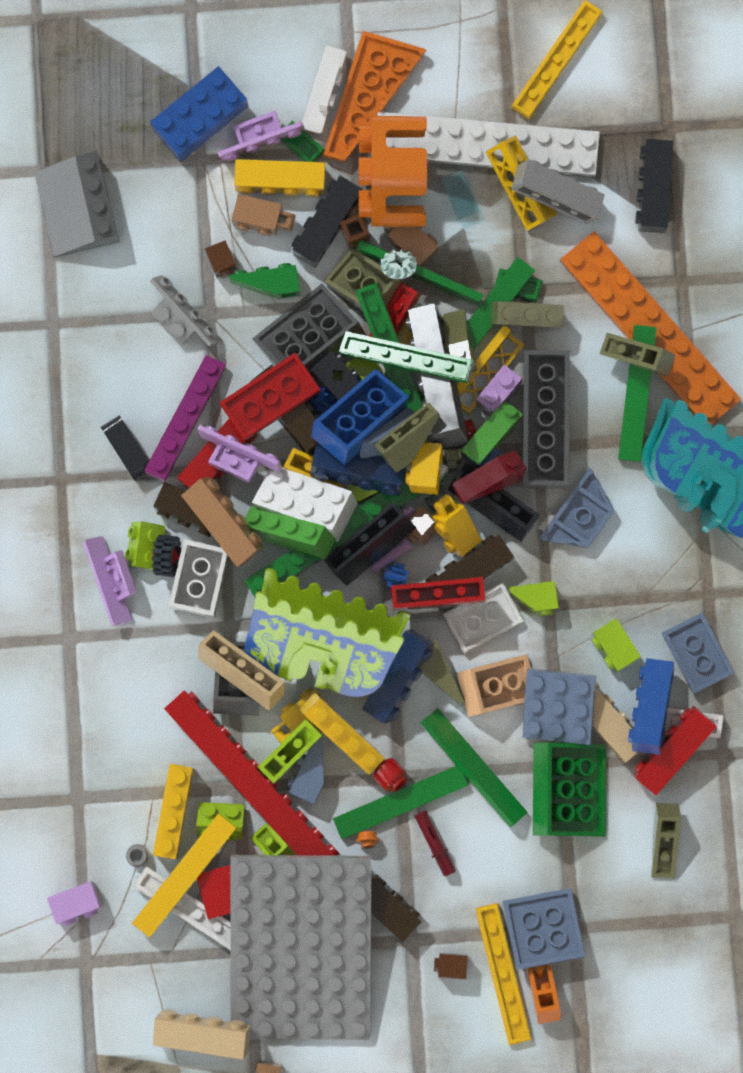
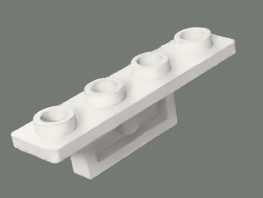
M325 46L302 120L306 131L322 134L330 106L334 107L336 101V86H340L343 73H341L346 57L345 50Z

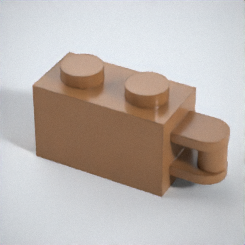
M238 194L232 216V224L241 231L252 229L258 231L257 233L260 235L270 236L271 234L276 235L278 229L292 231L296 215L282 211V205L279 203ZM280 217L286 218L285 224L279 223Z
M384 227L389 232L388 241L399 252L401 249L404 252L411 251L412 256L416 257L417 265L421 267L438 253L437 240L431 234L426 235L421 230L422 227H395L394 229L392 227Z

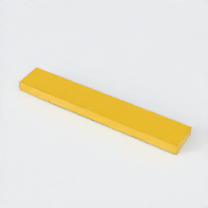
M587 0L583 1L516 98L511 109L528 120L531 119L603 14L601 9Z
M218 813L132 924L150 938L237 827Z
M498 903L475 908L508 1044L513 1045L532 1040Z

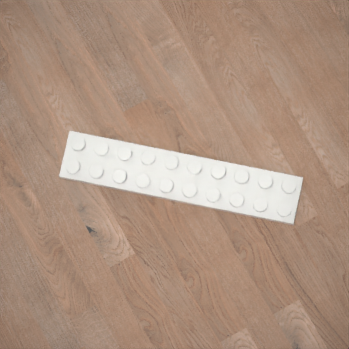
M378 112V116H421ZM427 116V130L424 137L386 138V145L390 148H424L427 150V162L493 168L485 151L516 135L529 160H536L540 165L548 169L552 168L559 171V174L595 177L599 132ZM499 149L494 153L498 161L503 162L504 156Z

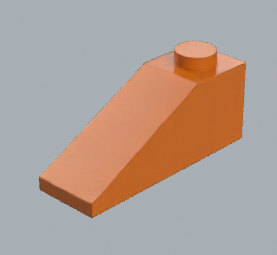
M551 965L528 968L527 972L538 1024L561 1020L560 1006Z

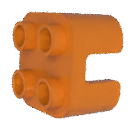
M372 116V125H359V153H371V158H359V185H371V190H359V217L371 218V227H426V213L423 206L386 205V197L423 196L427 193V150L424 148H390L386 145V138L424 137L427 130V116Z

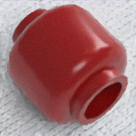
M394 758L383 760L374 769L373 780L386 792H397L407 781L405 778L406 770Z

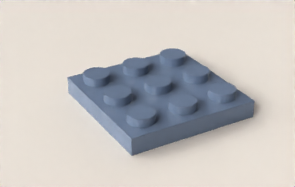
M528 668L526 673L522 738L591 745L596 675Z
M571 888L503 901L516 971L585 958Z

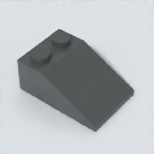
M229 641L246 653L245 642ZM215 672L213 714L259 716V703Z

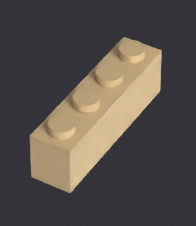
M214 630L198 645V659L267 710L270 711L284 696L285 681Z
M596 682L593 729L623 763H626L637 753L632 750V743L628 742L629 730L632 729L628 724L630 720L622 711L618 713L613 707L614 701L607 694L603 696L598 690L600 686Z
M164 1010L155 1018L153 1046L243 1060L249 1052L251 1025L244 1024L243 1021L239 1020L227 1022L222 1021L219 1017L202 1018L194 1013L182 1015L176 1014L174 1010Z

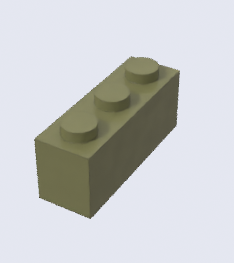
M492 302L491 324L563 328L564 305Z

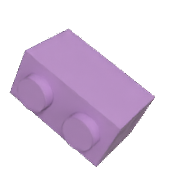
M503 365L476 398L477 406L491 416L503 402H508L522 385V378L506 365Z
M93 881L47 898L55 923H62L63 927L75 923V917L84 914V917L88 918L98 914L97 909L102 907Z

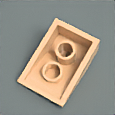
M527 654L456 672L468 717L525 702L526 673L528 668L531 669Z

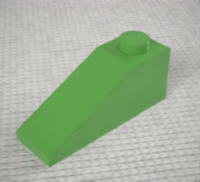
M507 401L503 402L463 447L462 452L480 465L515 430L523 413Z

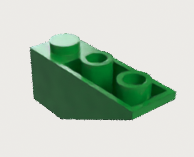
M283 263L278 265V268L273 269L259 267L256 268V271L248 273L246 270L235 271L234 275H229L231 284L276 299L301 296L296 265L291 266V263Z

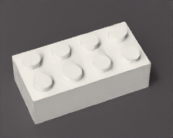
M282 468L280 473L272 469L268 470L252 501L256 508L326 526L336 539V542H339L358 504L352 491Z

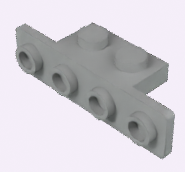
M160 275L151 279L150 282L164 297L151 313L180 345L185 344L195 332L208 346L215 345L221 341L217 331L202 319L201 313L190 306L187 298L173 287L172 282L167 277Z

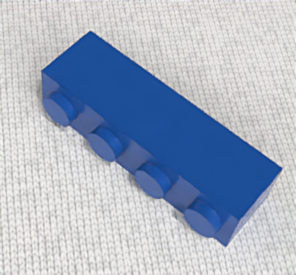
M646 658L645 666L640 668L639 679L642 680V685L637 687L636 700L639 701L638 708H633L632 721L635 724L634 729H630L628 735V742L632 743V750L635 752L657 755L661 753L675 672L674 662Z

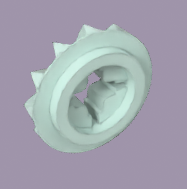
M393 249L390 254L385 253L384 258L381 259L382 272L393 279L407 278L417 268L416 257L412 256L411 251L404 252L401 249L400 252H396ZM396 260L402 263V268L395 263Z

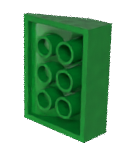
M533 743V836L606 837V744Z

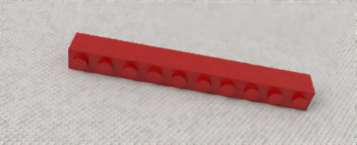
M184 690L164 708L296 855L338 856L340 854L332 844L327 846L321 840L324 838V835L316 827L311 829L306 822L309 819L300 809L296 812L290 806L293 801L285 793L280 795L275 788L278 785L273 783L268 777L265 778L259 772V764L254 759L249 761L244 754L247 751L239 742L234 744L229 739L231 733L223 725L218 727L213 720L216 717L210 710L206 708L203 711L198 705L200 699L192 691L188 694Z

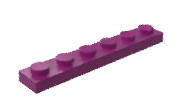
M205 355L144 470L146 474L166 482L226 369L225 363Z

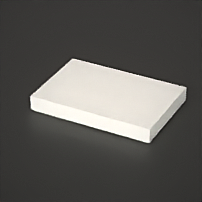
M503 582L485 591L484 603L458 605L442 614L463 654L524 623Z

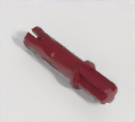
M427 810L414 815L433 854L431 857L435 858L443 876L446 877L453 874L455 868L447 853L448 848L445 849Z

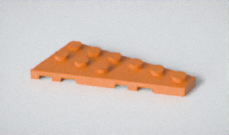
M362 31L324 151V157L343 163L348 160L359 145V125H372V116H378V112H383L422 59L426 49Z

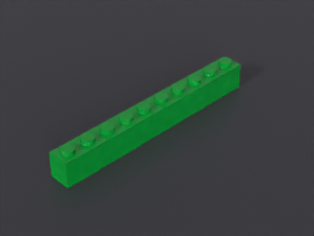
M446 473L440 480V483L447 479L448 475ZM404 476L400 496H390L380 492L355 508L339 542H334L328 556L393 501L402 509L425 493L411 492L409 485L406 484V476ZM290 550L245 579L244 582L255 597L257 592H262L265 570L267 568L277 572L279 582H285L288 577H297L324 558Z

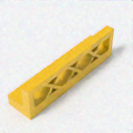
M516 135L485 151L526 231L558 215L555 209L526 196L524 202L520 201L517 197V192L511 190L513 182L508 180L506 176L507 170L511 171L515 177L517 166L528 160ZM500 149L504 156L503 162L498 161L494 153L495 151ZM528 210L533 212L537 221L530 222L527 216Z
M505 325L477 358V371L471 373L469 382H458L457 384L460 398L464 393L473 392L474 402L469 408L461 402L462 410L468 415L477 406L476 392H481L485 389V387L475 388L476 377L487 375L489 384L491 381L490 375H496L499 370L489 371L488 362L493 358H501L502 367L503 365L508 367L525 345L511 334V330ZM508 338L517 345V348L513 353L503 354L502 345ZM500 348V354L495 355ZM504 357H509L504 363ZM486 366V372H481Z

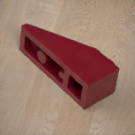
M515 450L493 459L454 482L452 488L462 504L519 483L527 468Z

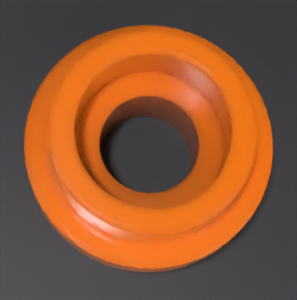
M374 831L360 832L356 839V844L361 845V848L364 849L374 848L375 844L379 843V837H377Z

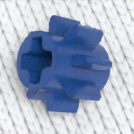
M319 385L318 387L321 391L308 399L309 404L313 405L312 408L318 414L325 413L336 403V397L332 395L330 390L326 386L322 387Z
M396 561L393 566L387 564L382 580L388 582L387 588L391 589L392 585L406 584L409 571L404 570L405 564Z

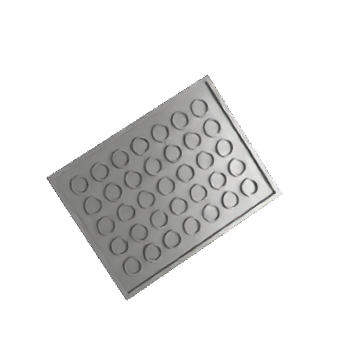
M231 855V1021L239 1020L243 1021L244 1024L251 1025L250 1039L370 1040L371 856Z

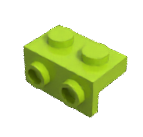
M143 521L132 522L128 530L129 545L125 552L128 567L154 569L152 568L154 543L158 535L165 534L166 526Z
M199 802L196 822L197 837L199 838L219 813L237 827L228 841L242 840L245 805Z

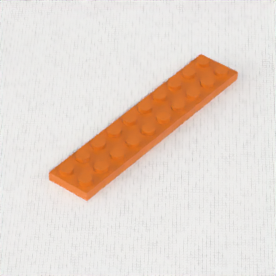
M595 231L560 259L563 266L626 338L633 339L634 325L657 327L655 346L676 355L669 376L661 374L659 376L680 400L687 404L688 409L693 415L704 413L707 416V422L712 425L741 400L738 394Z

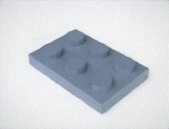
M703 612L661 633L692 694L734 674Z

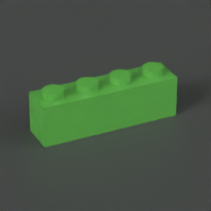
M251 506L245 517L248 522L247 526L252 532L257 533L263 542L324 559L327 558L336 540L326 526Z

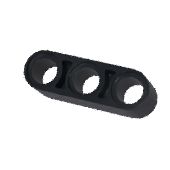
M120 415L102 425V431L133 480L136 481L146 475L144 470L149 461Z

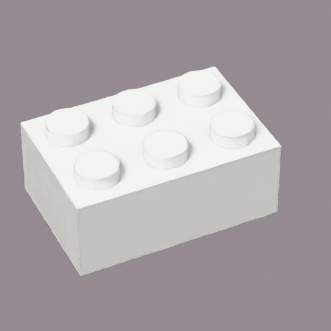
M184 539L169 602L171 609L211 618L216 617L229 556L221 547Z

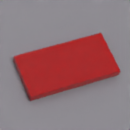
M293 353L220 401L219 404L243 440L246 441L319 393L321 389L298 355Z

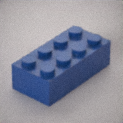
M218 66L151 120L150 124L152 130L176 158L182 162L249 107L248 100Z
M375 369L314 421L311 437L345 465L360 452L363 440L407 408L409 396Z

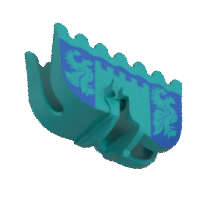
M664 398L642 451V466L646 477L658 488L673 494L682 511L689 512L695 507L702 510L700 514L701 531L707 533L710 529L717 527L727 534L743 538V437L735 436L731 439V436L726 434L727 430L724 425L717 424L712 427L707 422V416L704 413H696L693 416L688 411V406L684 401L677 400L674 405L672 400Z

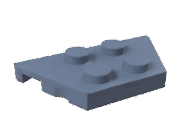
M590 467L539 538L541 541L589 548L615 511Z

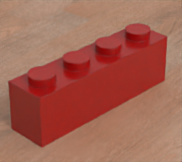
M230 419L218 430L219 434L225 437L227 435L233 436L239 441L238 443L243 445H251L258 437V434H255L244 441ZM208 441L177 477L188 489L200 478L210 477L216 480L217 477L221 479L226 474L210 466L208 463L217 444Z
M483 577L392 585L393 611L484 603Z
M695 706L691 709L686 708L679 717L681 719L676 726L671 725L664 734L666 738L662 742L660 755L651 754L645 761L643 759L640 760L634 768L636 771L634 777L655 796L717 727L711 719Z

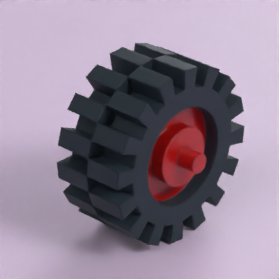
M158 535L154 543L155 549L152 552V568H154L153 573L155 575L176 576L182 547H180L181 541L178 536Z

